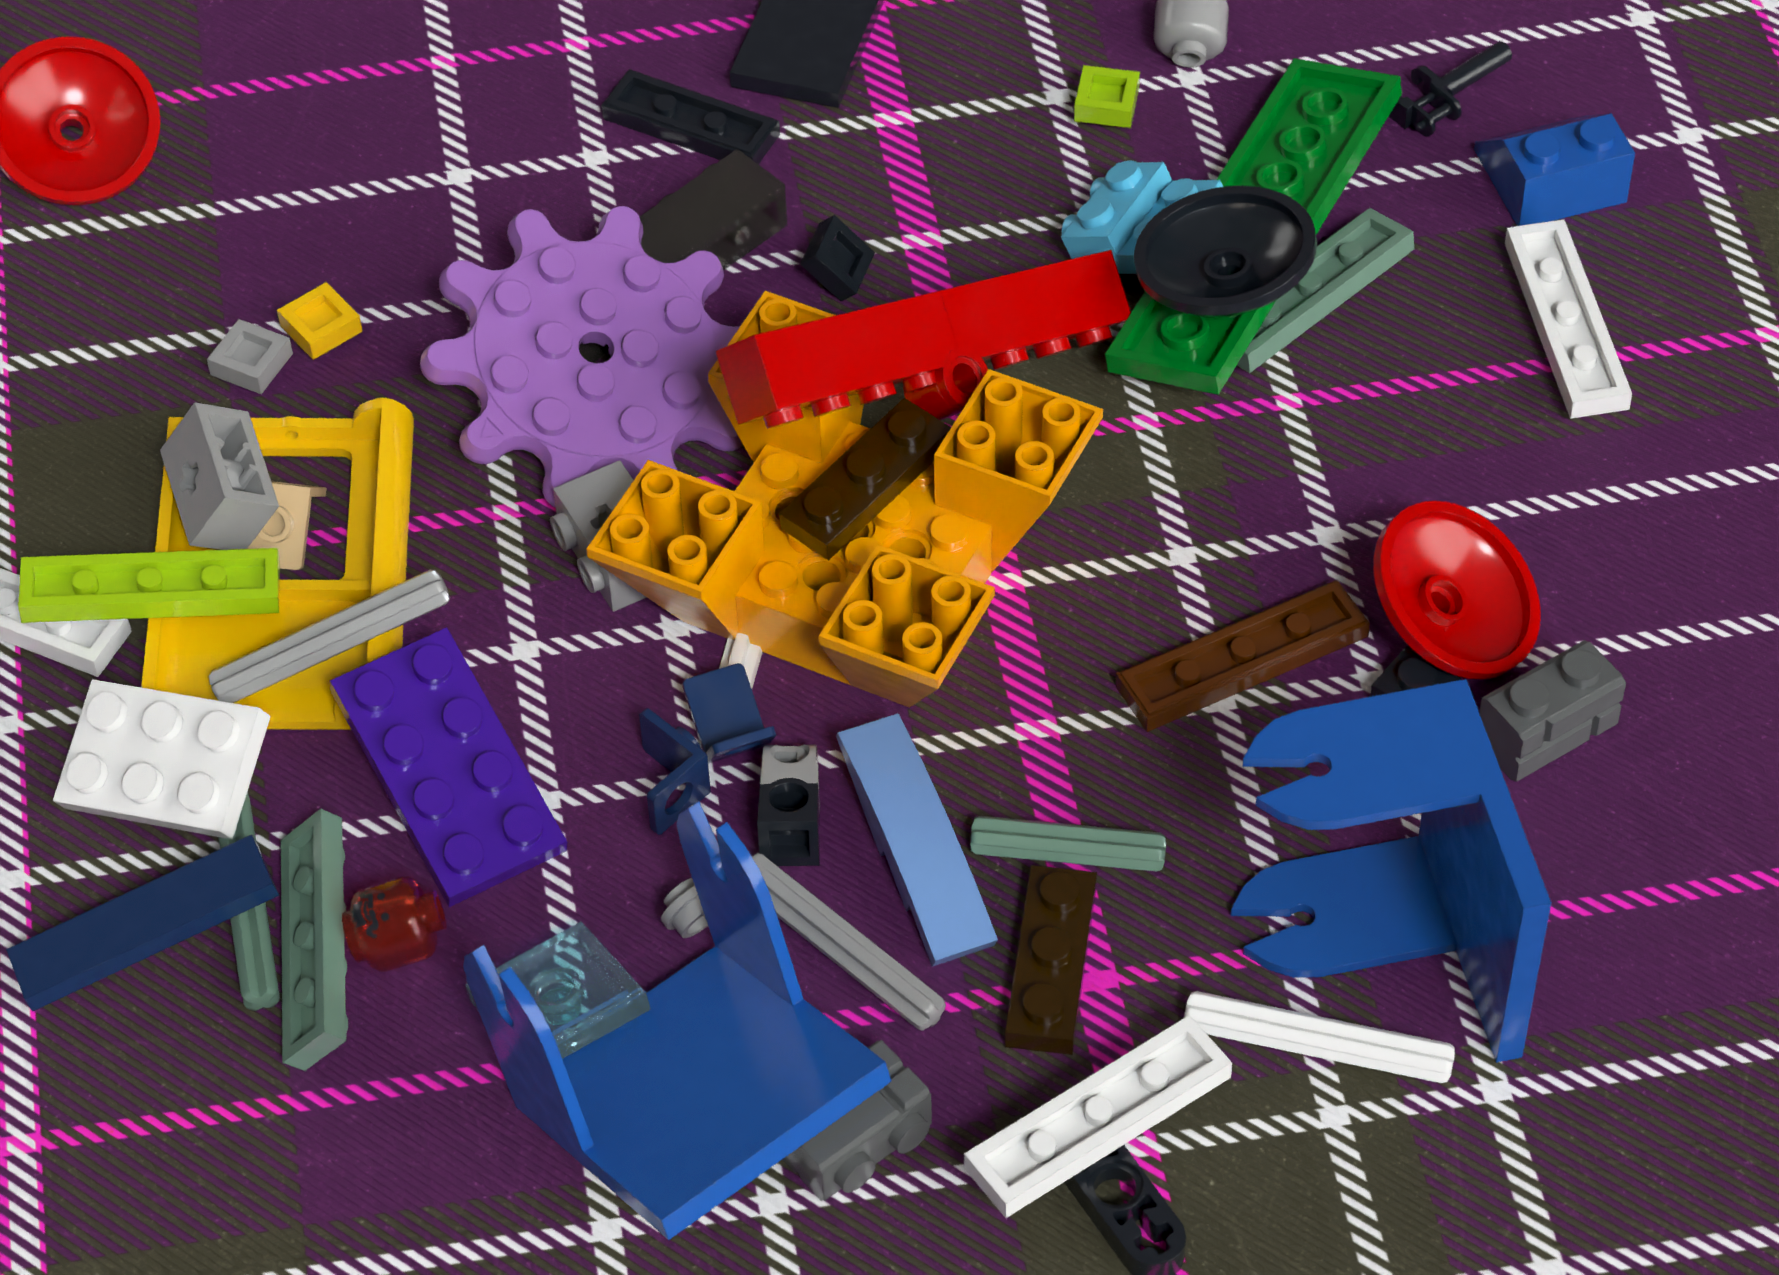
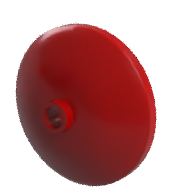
M84 37L50 38L22 49L0 69V169L13 183L27 193L39 199L62 205L98 203L125 191L140 178L149 166L156 151L160 134L158 101L149 80L142 70L129 57L116 48ZM67 126H75L81 130L82 136L77 140L70 141L62 136L61 131Z
M1446 501L1416 503L1401 511L1387 523L1375 547L1373 559L1374 580L1387 618L1398 635L1414 652L1443 671L1469 679H1489L1500 676L1517 666L1529 655L1535 645L1540 629L1541 608L1539 595L1533 576L1522 555L1497 526L1469 508Z

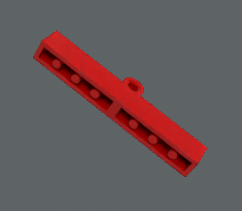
M1112 250L756 334L715 352L738 425L764 418L767 429L780 427L803 419L802 408L811 406L814 417H818L850 407L849 396L858 395L860 405L891 397L897 394L894 385L903 383L904 396L907 400L937 419L943 420L961 413L988 371L985 361L991 360L993 369L999 370L1029 360L1027 350L1033 349L1036 359H1041L1071 349L1070 339H1076L1078 348L1113 338L1110 327L1125 322L1130 316L1131 311Z

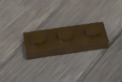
M906 398L902 399L779 513L781 529L829 561L934 462V454L951 427Z
M1031 865L1006 1023L1005 1047L1073 1055L1097 888V872Z

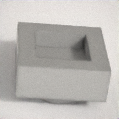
M238 319L207 358V363L211 376L262 394L292 356L293 352L289 337Z

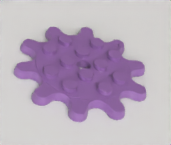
M618 206L602 216L596 236L592 240L579 242L569 241L560 236L552 228L544 214L537 210L529 209L513 217L508 225L507 236L515 254L514 263L510 267L503 270H489L466 260H458L448 265L442 271L439 278V290L444 298L466 312L470 321V328L465 336L436 341L425 348L420 358V369L427 380L434 384L465 386L472 390L479 398L481 405L480 413L474 421L462 430L459 440L460 450L470 461L478 464H490L498 460L505 453L513 450H525L533 453L541 460L545 470L543 495L546 501L556 508L553 488L619 460L634 480L647 460L677 470L673 458L674 453L680 445L688 441H701L721 451H734L743 446L708 383V372L718 359L715 351L726 347L740 327L719 324L711 319L704 310L706 299L717 291L724 277L721 262L713 253L705 250L697 251L676 263H663L651 258L641 247L643 224L638 214L627 206ZM581 343H596L601 346L607 344L611 358L604 363L589 362L580 354L579 346Z

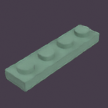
M1369 208L1317 246L1311 268L1296 286L1276 300L1237 366L1251 373L1414 250V232Z
M323 809L318 810L281 840L282 1060L284 1064L306 1071L344 1043L348 1029L345 1001L347 961L344 948L346 905L343 895L345 851L342 842V817Z

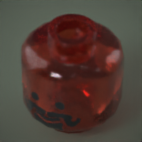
M401 876L360 889L351 898L350 910L342 913L345 937L355 961L358 963L366 961L371 968L380 973L427 960L437 949V932L447 929L445 912L437 892L425 893L421 885L410 876Z

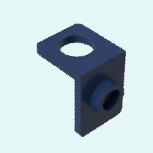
M737 663L687 678L683 682L682 688L702 749L707 753L708 764L769 745L777 736L774 726L767 728L763 726L745 667L742 664Z
M646 708L639 714L643 749L671 772L647 794L650 829L660 835L678 820L681 812L700 802L711 793L708 756L689 731L682 727L673 728L652 710ZM685 783L686 786L681 797L671 807L665 809L666 802L671 793L678 786Z

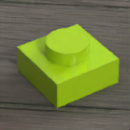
M1083 65L1074 105V121L1131 128L1139 92L1140 72Z

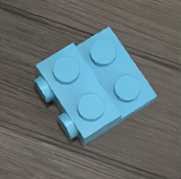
M1130 160L1116 163L1107 172L1106 177L1097 178L1092 183L1090 199L1078 210V213L1071 214L1065 218L1062 225L1061 239L1071 259L1112 250L1119 274H1137L1134 263V250L1137 239L1147 223L1170 204L1191 194L1223 187L1220 180H1192L1189 178L1172 180L1164 162H1135Z

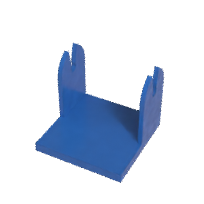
M1458 680L1302 709L1274 719L1256 735L1243 758L1242 767H1305L1312 762H1320L1325 764L1330 769V772L1323 776L1309 775L1256 797L1255 806L1281 822L1307 830L1340 829L1421 813L1419 835L1415 837L1284 861L1261 870L1242 888L1231 908V916L1290 917L1296 912H1306L1313 917L1314 921L1307 926L1293 925L1243 947V954L1267 970L1292 978L1324 977L1456 951L1495 1061L1501 1062L1522 1058L1551 901L1467 680Z
M700 802L681 812L676 825L680 843L715 945L712 949L561 1052H559L555 1038L544 1015L511 967L498 975L484 945L464 957L463 964L468 985L515 1106L668 1240L891 1082L886 1062L803 998L773 901L760 869L728 822L716 829V840Z

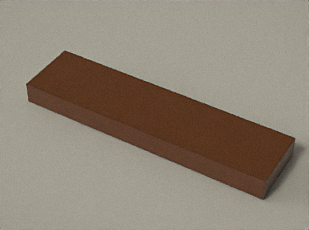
M1335 580L1116 673V688L1146 732H1149L1363 640L1369 636L1370 623L1339 581Z

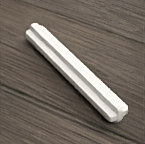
M1199 991L1191 992L1184 1013V1018L1190 1015L1206 1034L1438 1083L1448 1082L1452 1072L1455 1056L1454 1046L1437 1040Z

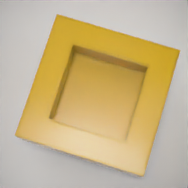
M327 282L277 310L280 326L313 360L363 332L360 315Z

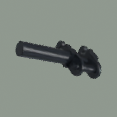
M1499 41L1441 78L1426 66H1417L1411 71V79L1415 85L1423 82L1422 88L1425 96L1415 102L1408 97H1400L1388 117L1403 129L1411 126L1421 135L1430 137L1435 133V123L1447 117L1455 121L1461 117L1460 102L1454 95L1512 59L1511 49L1505 42ZM1428 103L1435 108L1430 113L1422 109Z

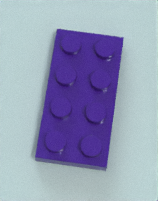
M447 627L330 680V691L448 907L458 904L567 851L565 836Z

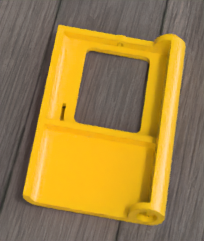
M390 398L369 400L361 404L354 411L353 419L299 418L295 416L251 418L263 456L346 457L352 462L344 576L340 580L280 579L279 613L148 618L141 688L218 701L209 682L211 671L406 581L414 417L404 404ZM184 417L168 418L166 441ZM164 465L155 552L217 550L189 545ZM403 625L235 702V704L258 707L269 714L271 717L267 729L351 730L330 691V680L402 648Z

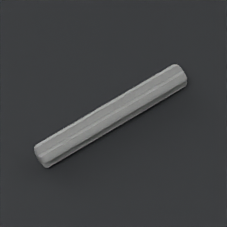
M430 569L211 671L209 674L211 689L218 701L238 702L446 605L450 600L446 584L436 570Z
M757 853L752 856L770 892L778 918L916 1029L924 1031L928 1027H933L940 1020V1015L946 1007V1003L940 995L763 854Z

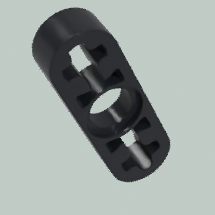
M1122 1145L1092 1164L1088 1169L1082 1170L1064 1182L1125 1268L1132 1275H1175L1180 1270L1185 1258V1228L1125 1145ZM1117 1179L1128 1183L1133 1188L1135 1195L1125 1204L1109 1205L1097 1197L1095 1190L1102 1182ZM1142 1215V1228L1149 1238L1155 1243L1166 1239L1165 1253L1158 1254L1152 1247L1141 1250L1142 1233L1136 1221Z

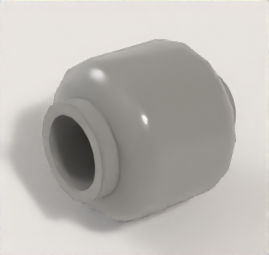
M1157 0L1153 36L1156 48L1166 57L1171 58L1175 64L1182 67H1198L1203 65L1206 60L1213 59L1223 52L1227 42L1229 16L1227 0Z

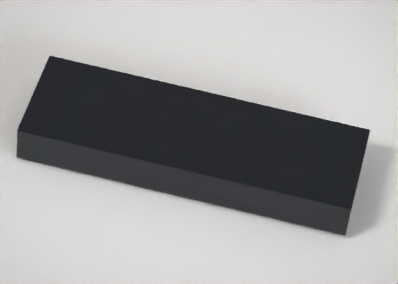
M631 69L626 72L602 104L603 120L752 172L755 171L780 136L779 120Z

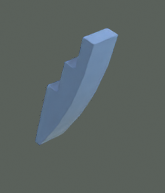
M899 713L838 732L836 738L880 856H886L905 910L912 911L931 966L933 967L995 946L998 939L972 872L931 778Z

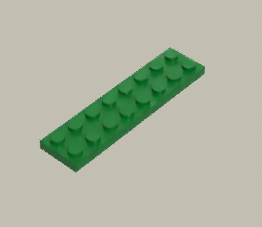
M1294 58L1216 180H1220L1223 187L1255 186L1271 189L1289 196L1309 213L1317 234L1401 97L1400 76ZM1145 291L1105 353L1108 372L1219 395L1276 301L1257 310L1239 315L1203 317L1171 309L1153 299Z

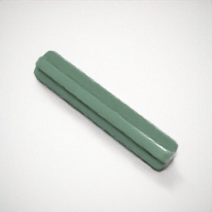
M977 816L974 818L970 837L971 851L976 855L1155 872L1163 869L1166 855V837L1159 832Z

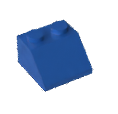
M1612 113L1579 116L1475 142L1474 151L1517 226L1550 222L1627 203L1635 152Z

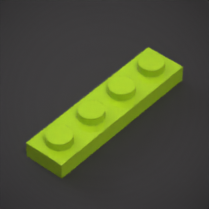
M278 548L21 557L18 602L21 623L279 613L280 562Z

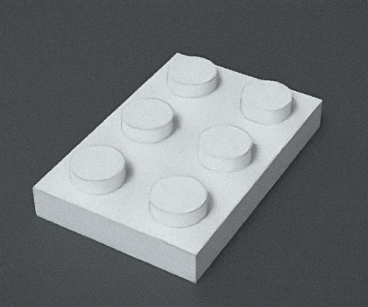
M92 679L53 802L69 810L233 839L271 716L258 707Z

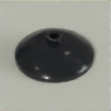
M1255 186L1212 188L1186 196L1170 204L1155 215L1147 223L1137 239L1134 250V263L1138 280L1144 290L1153 299L1171 309L1203 317L1239 315L1257 310L1278 300L1303 279L1315 259L1317 250L1316 232L1313 221L1304 207L1280 192Z

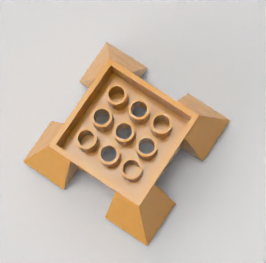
M764 291L727 346L756 334L836 315ZM717 359L708 372V383L752 459V466L736 490L732 491L647 460L586 548L587 557L685 623L735 640L738 633H743L749 636L751 644L760 646L764 653L910 708L940 687L995 596V587L985 584L995 568L1049 507L1101 422L1103 409L988 369L935 452L934 462L828 561L783 531L780 525L779 513L871 429L860 425L864 405H860L858 395L848 397L850 407L826 415L814 417L810 406L801 409L804 416L803 419L780 427L767 429L764 418L738 425Z

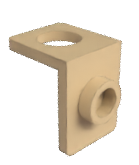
M271 481L279 507L247 549L278 548L281 569L301 570L304 567L311 499L312 497H326L327 488Z

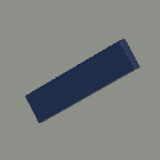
M251 834L6 950L24 1000L31 1010L35 1011L279 896L259 846Z

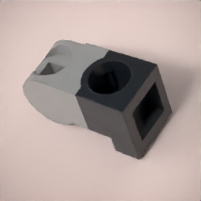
M817 744L801 746L764 745L757 820L759 854H763L776 866H820V799Z

